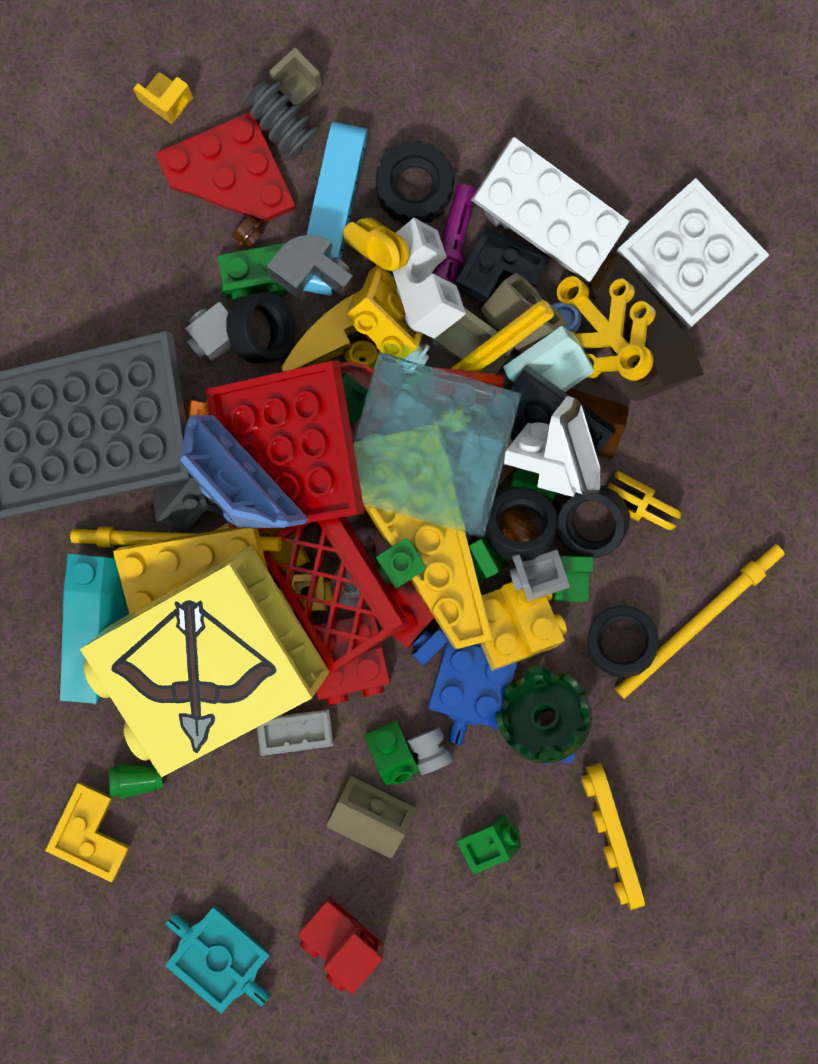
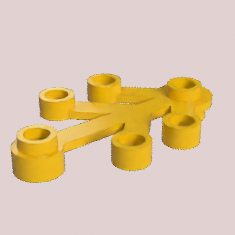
M574 276L567 277L561 281L557 288L559 301L577 308L598 331L581 334L570 331L578 338L583 349L612 347L618 354L617 356L599 358L592 354H586L590 362L594 361V372L587 378H596L601 372L619 371L621 376L627 380L637 381L644 378L653 366L652 352L645 347L647 325L651 324L655 318V310L645 301H639L631 307L630 318L633 320L630 343L623 337L626 303L633 298L635 293L634 287L625 279H617L610 286L609 294L612 299L609 321L589 299V289L579 278ZM626 287L625 292L618 296L619 290ZM646 309V314L639 318V313ZM637 359H640L638 364L633 368V363Z

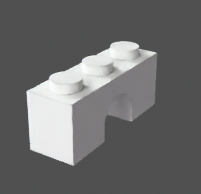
M413 218L396 232L408 245L410 256L408 263L403 268L392 272L397 285L396 292L402 300L406 313V323L413 331L421 332L435 339L462 318L466 312L457 286L432 273L436 266L447 258L438 230Z

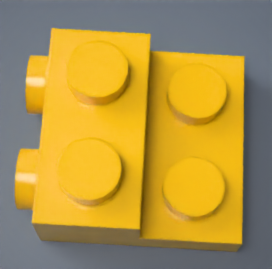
M376 265L369 271L363 288L352 297L346 315L358 332L367 334L375 342L378 350L384 357L393 359L399 364L418 349L423 333L415 332L408 326L405 320L406 313L402 300L396 292L395 278L387 270Z
M513 582L503 585L501 589L481 595L493 639L481 643V646L492 671L556 648L565 641L563 635L566 634L567 629L564 619L560 614L554 615L549 601L552 600V594L527 601L524 590L516 591Z

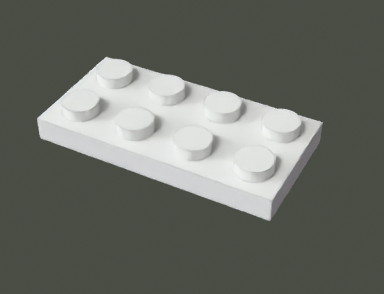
M515 137L509 140L471 201L585 282L592 280L629 223L627 219Z

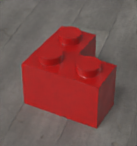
M330 896L324 900L300 928L297 935L302 939L299 944L309 955L314 958L320 955L325 960L324 970L327 972L325 977L332 986L341 992L346 989L353 995L383 960L384 944Z

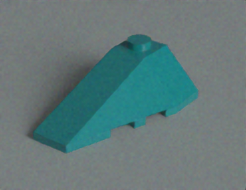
M68 554L63 595L60 701L97 704L100 696L93 691L84 674L86 658L80 649L109 625L129 615L115 558Z

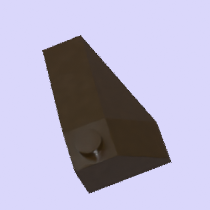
M618 255L604 261L590 283L598 309L608 321L612 299L609 294L611 284L617 279H625L635 290L633 298L626 303L623 337L628 343H630L633 320L630 318L631 307L636 302L645 301L655 310L653 322L647 325L645 347L653 355V366L650 372L644 378L637 381L627 380L619 373L628 399L640 401L704 375L690 338L681 330L625 260ZM626 287L619 290L618 296L625 292ZM646 309L639 313V318L646 314ZM610 347L613 356H617L618 354ZM637 359L633 363V368L638 364L640 359Z

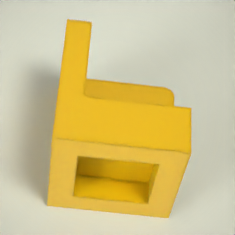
M157 73L146 88L139 83L133 88L141 103L171 125L193 98L187 83L178 77L172 81L162 73Z

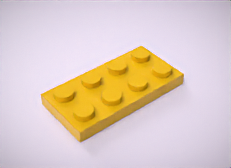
M233 527L117 548L113 553L129 614L250 545L254 547L267 569L258 529Z

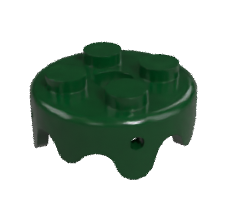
M532 666L526 671L522 679L505 688L502 707L500 711H496L495 719L504 739L519 756L532 762L554 763L571 756L584 744L592 725V709L585 691L570 674H556L542 666ZM553 711L556 713L553 723L548 726L537 724V718L542 712Z

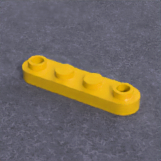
M601 763L587 766V774L581 776V780L587 797L594 796L598 810L593 811L592 816L598 833L605 832L609 846L603 847V852L609 869L616 868L620 882L614 883V888L620 905L627 904L630 910L645 906L644 897Z

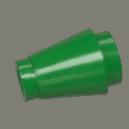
M118 763L117 767H109L111 797L120 796L121 800L155 791V789H163L162 777L154 766Z

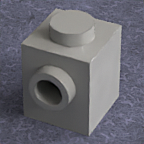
M220 302L216 303L208 311L202 309L195 313L189 320L190 325L185 328L192 337L187 341L188 345L200 359L206 355L212 363L232 348L226 332L228 311Z

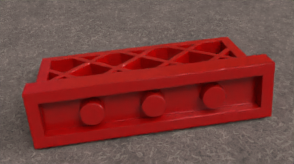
M346 517L318 521L322 528L319 545L302 541L304 528L309 523L285 527L273 535V537H281V540L284 542L293 543L289 565L278 563L271 551H263L268 567L331 672H336L395 632H401L411 625ZM296 532L295 539L288 538ZM327 539L330 541L333 548L326 547ZM301 545L318 549L313 570L296 567ZM325 551L337 553L341 559L338 576L320 572ZM281 568L288 569L286 576ZM346 570L349 572L352 579L345 578ZM295 571L312 574L308 596L296 594L292 588ZM319 576L337 580L332 602L314 598ZM344 582L356 584L360 596L357 607L339 603ZM300 599L306 600L305 608ZM365 601L372 611L364 609ZM313 602L331 606L327 627L315 625L310 618ZM338 608L356 611L351 633L333 629ZM362 614L375 616L383 630L371 638L358 635ZM319 631L325 632L324 639L322 638ZM332 634L350 638L347 653L335 660L329 650ZM357 639L365 641L355 648Z

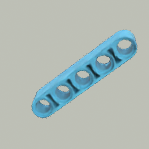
M334 121L331 124L307 235H316L331 241L332 252L328 258L332 260L333 257L341 260L343 252L340 249H343L345 244L342 233L344 227L350 221L348 215H351L357 189L355 181L358 182L365 152L363 148H366L368 128ZM313 276L303 289V291L333 296L334 293L332 288L316 276Z

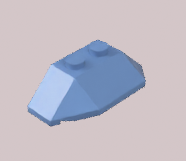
M214 415L190 416L186 424L180 461L200 485L201 492L221 508L223 516L228 522L238 528H284L306 523L308 517Z

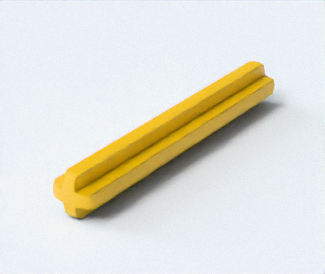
M545 300L537 302L451 369L471 372L482 371L550 320L554 315L553 309Z

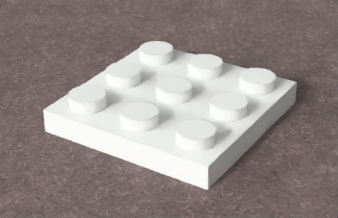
M696 178L616 251L688 329L696 324L769 256L759 243Z

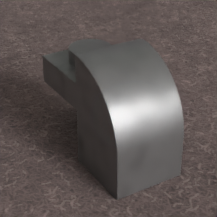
M303 235L291 239L281 247L267 265L268 277L296 298L313 276H316L343 297L352 286L353 276L350 274V268L343 261L336 257H333L332 260L328 258L332 252V242L316 235Z

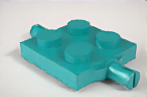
M216 905L213 906L203 920L195 923L192 927L178 916L176 912L166 922L165 925L182 939L179 942L177 951L165 966L220 1014L224 1012L235 998L241 996L244 992L259 1004L260 1007L271 996L270 993L254 981L258 969L270 956L271 952Z

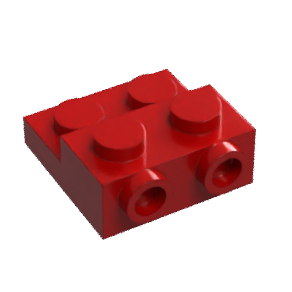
M369 614L362 615L358 635L371 638L379 633L375 616ZM355 617L335 621L333 629L351 633ZM327 623L318 626L327 627ZM303 628L307 636L311 640L312 644L314 645L315 649L319 653L320 657L322 658L323 662L325 663L326 667L330 671L329 667L327 666L326 662L324 661L323 657L321 656L320 652L318 651L317 647L315 646L314 642L309 636L307 630ZM319 631L322 638L324 639L325 632ZM332 634L329 650L335 660L347 653L349 637ZM357 639L355 648L365 641ZM381 642L336 672L330 671L316 692L318 700L326 699L327 705H333L349 701L347 693L362 690L363 697L384 693L383 685L390 684Z

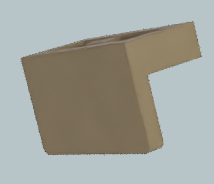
M464 308L466 314L433 339L432 342L458 362L498 333V331L466 308ZM515 346L479 373L497 375L510 358Z
M350 776L327 823V827L388 858H392L406 834L416 808Z

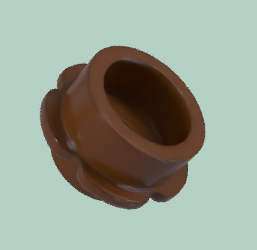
M249 215L231 236L238 242L237 247H241L245 243L250 248L264 233L259 228L262 224L261 220L258 222Z

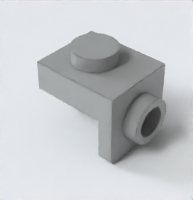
M558 550L542 554L529 561H522L520 554L512 556L516 568L509 570L515 590L523 589L527 601L570 588Z

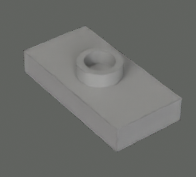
M329 709L281 715L257 727L260 756L334 746Z

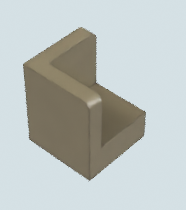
M293 48L269 71L272 84L278 81L283 83L278 93L280 95L288 92L292 94L288 101L291 106L299 103L302 107L322 89L319 71L296 48Z

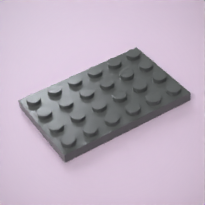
M164 331L0 372V520L194 479L180 461L187 422L173 333Z

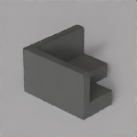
M194 479L154 487L153 489L156 522L186 532L189 531L205 510L223 515V511L212 499L201 492L200 485Z

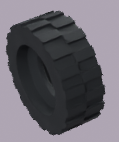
M415 141V143L404 142L401 146L391 148L390 152L381 159V165L377 167L375 179L377 198L381 202L382 209L387 211L392 219H397L402 224H407L413 218L423 223H430L434 221L435 217H440L444 213L445 207L449 206L451 196L453 195L454 173H452L450 161H447L445 154L441 150H436L435 146L422 144L421 141ZM411 167L425 170L432 179L430 193L425 198L417 201L408 200L403 197L397 187V180L400 174Z

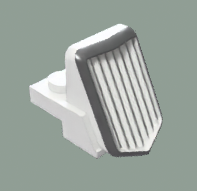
M569 396L565 398L552 415L550 425L540 422L528 423L506 450L504 464L539 473L537 486L539 488L572 497L576 493L595 495L600 492V465L582 405L576 398Z

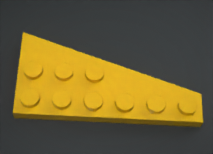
M438 425L353 443L364 508L390 548L403 539L408 538L427 567L426 570L412 578L411 582L453 648L459 649L493 640Z

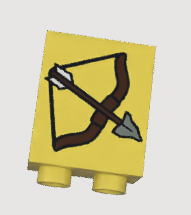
M252 545L109 625L80 649L86 658L84 674L88 684L100 697H110L126 721L124 724V736L130 750L141 760L147 761L150 759L161 777L312 699L330 673Z

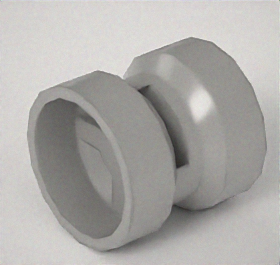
M440 727L433 728L407 740L410 751L418 753L417 767L421 775L438 770L454 761L450 750L445 749L444 745H441L444 736Z

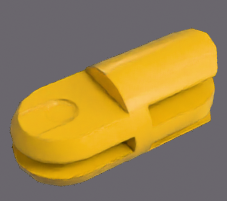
M372 217L360 219L357 223L350 222L344 227L342 234L345 242L381 268L395 271L407 265L410 256L406 241Z
M616 470L615 478L645 493L643 498H640L615 484L609 483L607 488L617 492L621 498L638 506L636 511L628 508L630 518L639 522L641 517H644L667 530L676 528L675 524L646 508L650 504L675 518L681 519V512L678 509L653 497L655 490Z

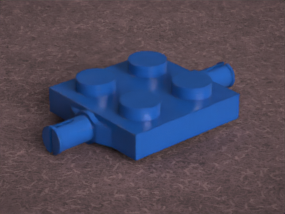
M449 641L445 644L427 708L444 713L454 720L448 739L449 742L463 745L468 724H482L498 729L495 713L501 710L504 690L512 683L517 662L492 671L481 643L459 649H454Z

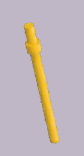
M99 526L97 530L72 529L70 539L72 543L96 544L99 548H115L116 545H136L196 533L118 531L116 527ZM260 536L263 551L280 552L282 547L281 537Z
M774 544L757 561L751 560L740 570L742 574L657 650V655L649 668L640 675L624 679L614 688L623 699L628 697L751 585L756 586L766 577L765 572L785 555L784 551L777 544Z

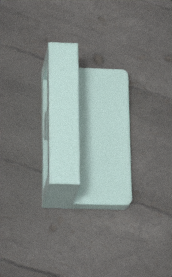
M563 326L503 366L508 378L513 382H516L528 365L564 392L594 372V368L578 338Z

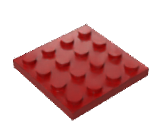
M328 361L205 389L209 414L217 418L308 517L306 523L365 513L339 361ZM228 522L229 528L237 527ZM257 528V529H258V531H262V530H268V529H274V528Z

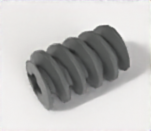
M265 80L255 86L245 96L242 106L247 109L252 108L250 115L253 119H261L259 126L262 131L271 130L268 136L271 142L280 141L278 145L280 153L290 151L287 157V161H289L311 144L319 128L317 126L308 130L305 128L310 119L309 115L301 118L296 117L301 108L299 103L291 107L287 106L292 94L288 92L279 96L278 91L283 85L281 81L270 85L268 80Z

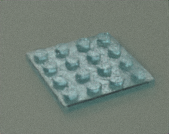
M379 352L353 442L363 504L483 537L521 393Z

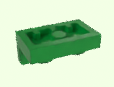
M286 243L217 255L222 279L221 287L225 298L232 299L235 302L238 298L264 291L275 293L278 296L288 293L287 290L270 279L267 274V265Z

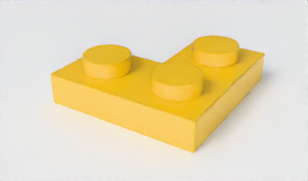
M77 783L45 851L112 883L116 879L131 847L98 831L114 797L85 783Z

